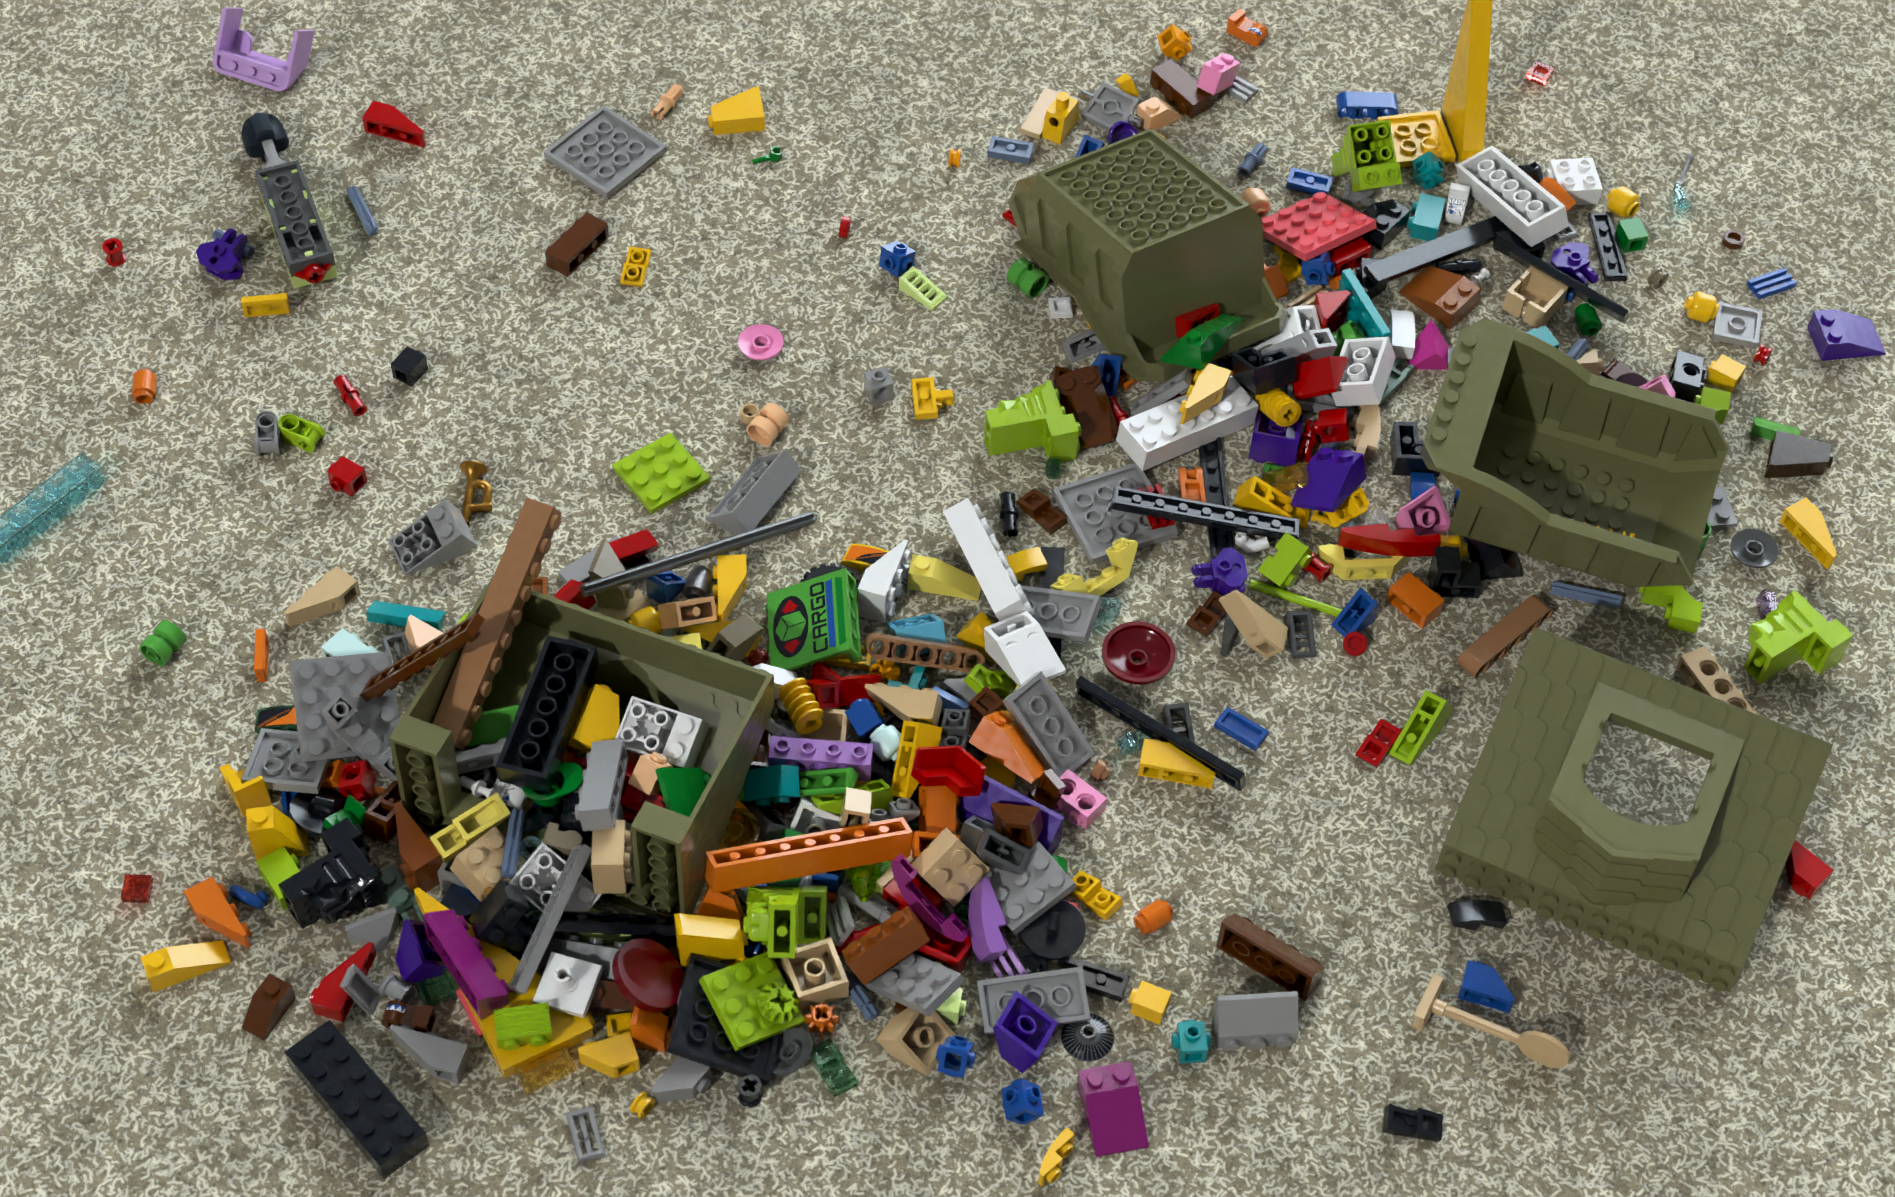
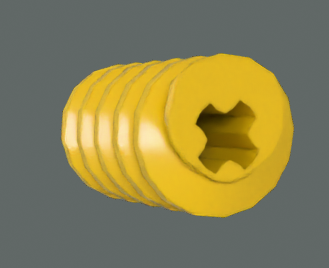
M1280 388L1269 390L1265 394L1255 395L1254 401L1259 405L1258 409L1277 425L1288 427L1300 418V405L1291 399L1290 396L1286 395L1285 392L1281 391Z
M800 677L784 684L779 690V697L788 715L791 717L796 731L799 734H809L818 730L823 723L821 720L823 711L819 709V703L815 701V695L811 693L807 680Z

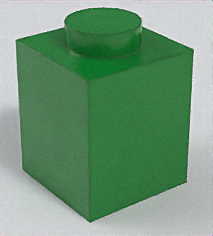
M1640 217L1619 220L1615 232L1623 252L1645 250L1649 235Z

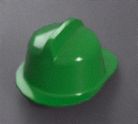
M561 763L550 793L522 787V790L526 796L533 799L534 803L540 806H556L563 801L567 794L575 791L582 784L583 769L576 763Z

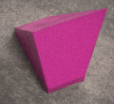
M1432 319L1415 340V349L1412 360L1408 359L1409 364L1415 366V369L1447 370V350L1450 346Z

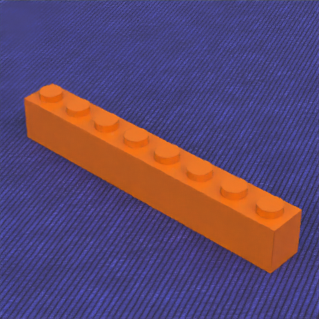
M904 817L708 851L705 853L704 877L712 893L891 861L900 853L907 858L911 856L913 832Z

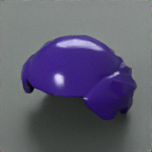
M1118 121L1110 128L1107 140L1109 144L1138 134V132L1130 122Z

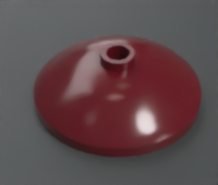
M1133 621L1120 624L1113 628L1103 641L1102 659L1104 665L1113 676L1126 683L1146 685L1157 682L1171 671L1175 662V646L1172 639L1161 628L1147 622ZM1139 660L1141 661V663H1135L1133 661Z

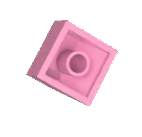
M1433 486L1400 508L1393 529H1414L1416 536L1443 535L1447 532L1451 521L1438 487Z

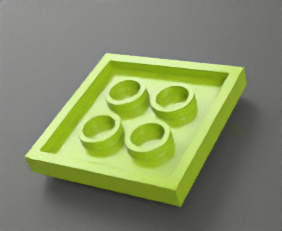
M671 432L612 464V469L651 514L710 482V476Z
M767 952L702 976L699 980L735 1051L800 1026L805 1022L799 1007V1011L794 1019L785 1024L773 1023L760 1012L757 1002L759 992L766 985L774 982L780 985L786 984L773 958H768ZM779 997L772 1001L774 1003H779L780 1007H782L784 1003H786L784 1001H780Z

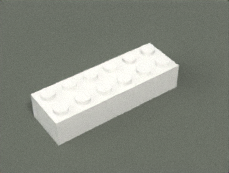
M1493 145L1456 165L1459 184L1470 186L1469 194L1531 247L1569 227L1566 206Z
M1231 375L1221 401L1185 424L1180 423L1182 414L1179 413L1183 399L1188 400L1186 395H1183L1120 421L1116 441L1137 466L1144 471L1213 442L1218 437H1225L1253 424L1259 405Z
M966 498L943 511L997 619L1002 621L1023 611H1027L1031 616L1035 615L978 504L973 506L969 498Z

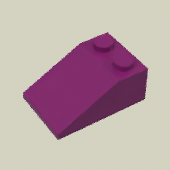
M1132 1061L1079 1070L1077 1087L1095 1156L1100 1157L1149 1148L1139 1087Z

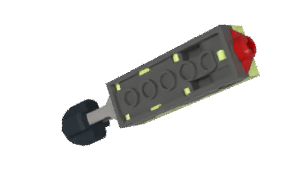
M255 113L247 118L243 124L241 132L242 141L249 157H261L262 162H267L264 169L256 170L255 174L260 195L293 288L296 289L337 278L334 255L299 160L286 162L279 158L278 152L286 150L289 146V139L285 128L276 116L269 113Z

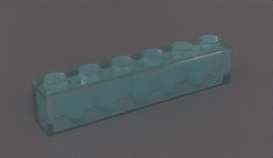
M82 452L0 516V563L7 562L15 551L26 547L34 536L45 532L53 521L65 516L67 510L75 504L81 503L91 491L99 489L106 480L102 466Z

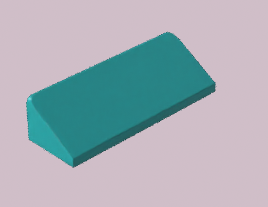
M374 601L366 612L368 622L406 627L408 617L412 615L439 631L446 611Z

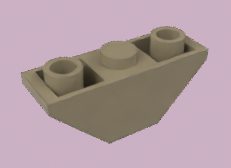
M743 614L718 632L706 651L718 653L722 657L734 661H741L761 634L763 628L747 614Z

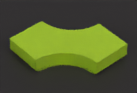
M980 663L976 664L963 680L976 694L987 686L996 695L1004 699L1017 686L1016 682L1004 670L991 671Z

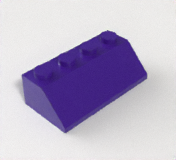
M986 775L984 776L980 796L962 797L958 806V818H960L962 823L975 815L994 824L990 806L992 802L1040 807L1044 829L1037 840L1050 855L1054 853L1061 843L1064 816Z

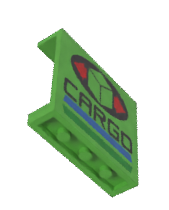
M846 568L767 593L765 610L768 615L766 630L769 635V644L767 645L770 655L769 665L792 671L845 654L852 663L862 661L856 579Z

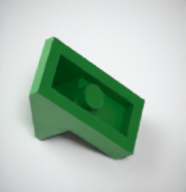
M348 795L344 808L325 818L323 826L328 829L348 817L353 825L358 823L364 829L365 811L368 808L353 796Z

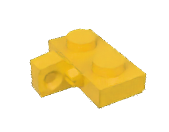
M934 377L911 380L915 420L938 418L937 409L943 408V406L954 405L953 390L936 389Z

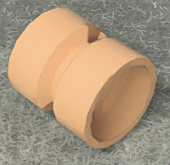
M767 403L746 427L747 433L753 441L768 447L778 437V433H781L788 425L789 417L780 406L774 403Z

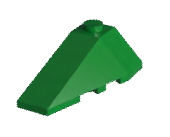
M1221 314L1189 330L1162 355L1161 362L1203 370L1240 326L1243 319L1241 317Z

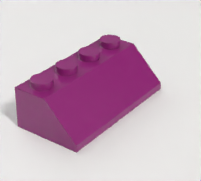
M453 909L424 914L426 936L480 1020L482 1021L494 1014L493 1010L502 1009L509 1005L508 994L511 991L504 979L499 981L495 975L497 969L490 958L485 959L482 955V945L476 937L471 938L467 932L469 926L462 915L458 917Z

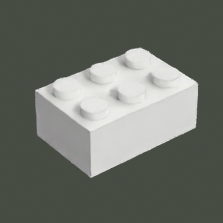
M1389 337L1345 339L1340 356L1347 357L1348 362L1337 392L1331 393L1336 406L1380 404L1396 358Z

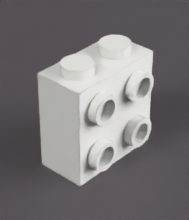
M1593 158L1550 160L1549 167L1545 170V177L1556 180L1577 202L1575 205L1599 203L1603 188Z

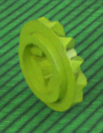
M774 982L766 985L759 992L757 999L759 1010L766 1019L773 1023H788L794 1019L799 1011L798 1004L800 1000L796 999L795 990L791 991L787 988V984L780 985ZM779 997L780 1001H784L786 1003H784V1005L780 1007L779 1003H774L772 1001Z

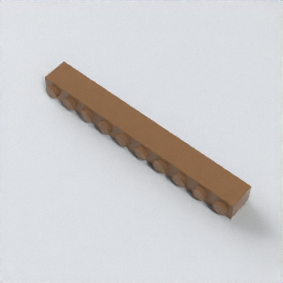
M528 497L525 499L478 612L485 619L480 627L482 632L475 641L466 642L432 723L452 731L454 747L463 751L465 746L471 741L472 729L475 722L481 717L483 702L491 693L495 673H498L502 666V657L505 649H508L512 642V632L515 625H518L521 620L524 603L531 596V587L534 579L541 572V562L544 555L551 548V538L554 531L559 528L562 513L555 507Z

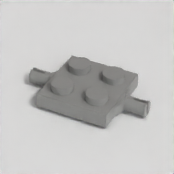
M1105 82L1093 94L1083 89L1078 92L1077 97L1087 101V106L1082 111L1081 118L1109 131L1113 124L1118 121H1127L1138 127H1141L1144 119L1133 115L1140 104V100Z

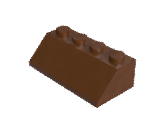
M1236 913L1225 918L1221 923L1217 948L1287 991H1297L1298 997L1305 1002L1323 977L1325 967L1319 961L1305 956L1293 945L1282 942L1270 931L1262 930L1254 925L1250 919L1241 917Z

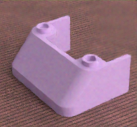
M223 8L213 57L215 70L221 74L275 91L290 89L308 65L315 31L311 29L295 30L291 51L288 54L287 61L251 50L253 43L251 35L247 31L240 29L244 8Z

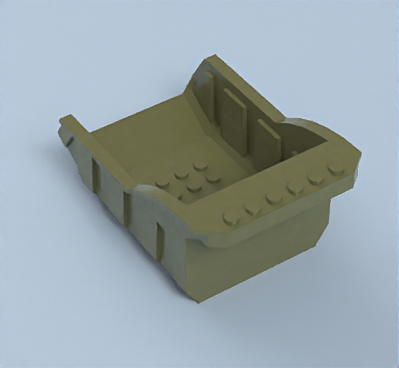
M1152 128L1020 179L1015 185L1008 204L1021 240L1014 242L1016 247L1075 299L1100 342L1110 355L1122 356L1121 368L1135 381H1167L1187 368L1189 371L1195 369L1161 362L1162 355L1173 343L1180 339L1176 336L1175 318L1181 314L1217 303L1219 304L1220 315L1225 314L1243 319L1240 326L1209 363L1279 333L1289 316L1285 307L1277 301L1265 278L1262 219L1250 208L1247 202Z
M1483 318L1459 332L1420 455L1428 469L1440 472L1461 490L1448 532L1635 588L1693 584L1694 569L1718 477L1729 446L1715 419V409L1594 375L1573 358L1541 339L1514 327ZM1630 533H1635V538L1629 537Z

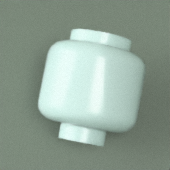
M883 724L870 735L871 741L869 744H873V752L881 761L888 762L893 760L896 762L901 733L895 726Z

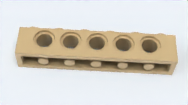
M1706 646L1680 656L1676 669L1691 689L1758 715L1756 710L1752 709L1745 700L1744 694L1731 681L1730 675L1719 665L1715 655Z

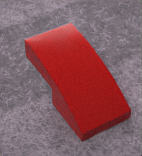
M1380 719L1372 733L1367 735L1355 756L1377 768L1390 752L1402 730Z

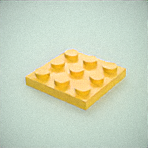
M1439 110L1379 116L1377 118V121L1390 119L1396 162L1400 163V168L1413 166V160L1429 151L1443 163L1455 162L1456 154Z

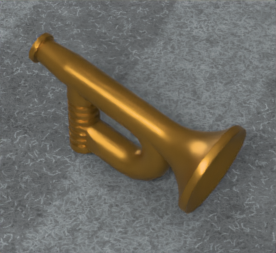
M470 460L462 462L459 467L467 478L462 507V515L467 525L470 524L471 513L493 511L491 502L493 495L492 487L487 481L479 479L487 474L488 468L481 462ZM476 489L483 490L482 503H473Z

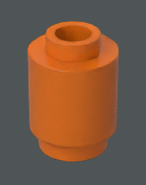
M141 369L133 374L132 397L136 403L153 402V399L156 397L157 376L155 373L148 369Z
M1157 899L1138 911L1133 921L1143 935L1147 933L1152 934L1172 921L1173 910L1167 901Z

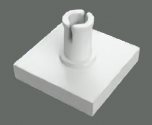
M551 952L533 1003L548 1002L549 1009L585 1018L603 972L602 965Z

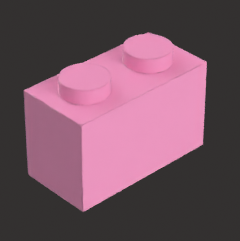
M1221 54L1203 64L1196 86L1212 95L1225 90L1233 85L1240 62L1234 60V57L1229 54Z

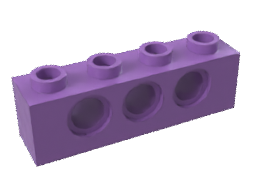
M771 736L768 757L769 767L792 765L798 766L799 772L852 767L859 773L857 781L870 782L873 744Z

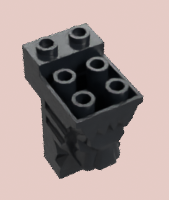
M348 817L320 833L328 853L326 856L278 884L289 912L302 929L315 924L319 918L326 924H331L338 921L344 914H349L350 911H357L363 906L371 908L381 904L385 905L388 901L385 895L388 889L381 879L383 877L382 872L375 863L373 865L370 864V858L367 853L370 851V848L364 840L365 834L358 823L353 825Z

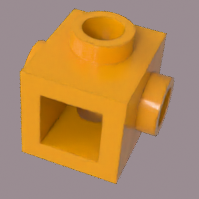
M1174 24L1157 36L1161 51L1166 57L1180 60L1193 50L1189 33L1185 30L1182 31Z

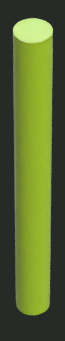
M1252 579L1249 584V589L1335 617L1343 610Z

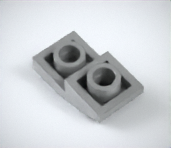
M899 798L897 801H888V811L873 809L870 812L868 823L904 817L906 822H909L920 815V810L913 800Z

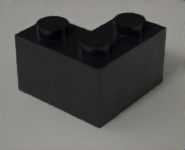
M1250 346L1231 353L1233 377L1256 395L1265 394L1269 390L1285 387L1289 383L1297 381L1295 357L1284 348L1262 355Z
M1394 421L1390 436L1392 475L1410 476L1411 472L1434 473V477H1439L1440 472L1428 469L1420 455L1424 441H1419L1417 422Z
M1435 547L1428 571L1429 588L1437 592L1441 597L1478 598L1482 586L1479 562H1461L1459 547Z
M501 879L469 918L478 939L518 956L528 945L533 934L527 918L523 916L529 905L521 888Z

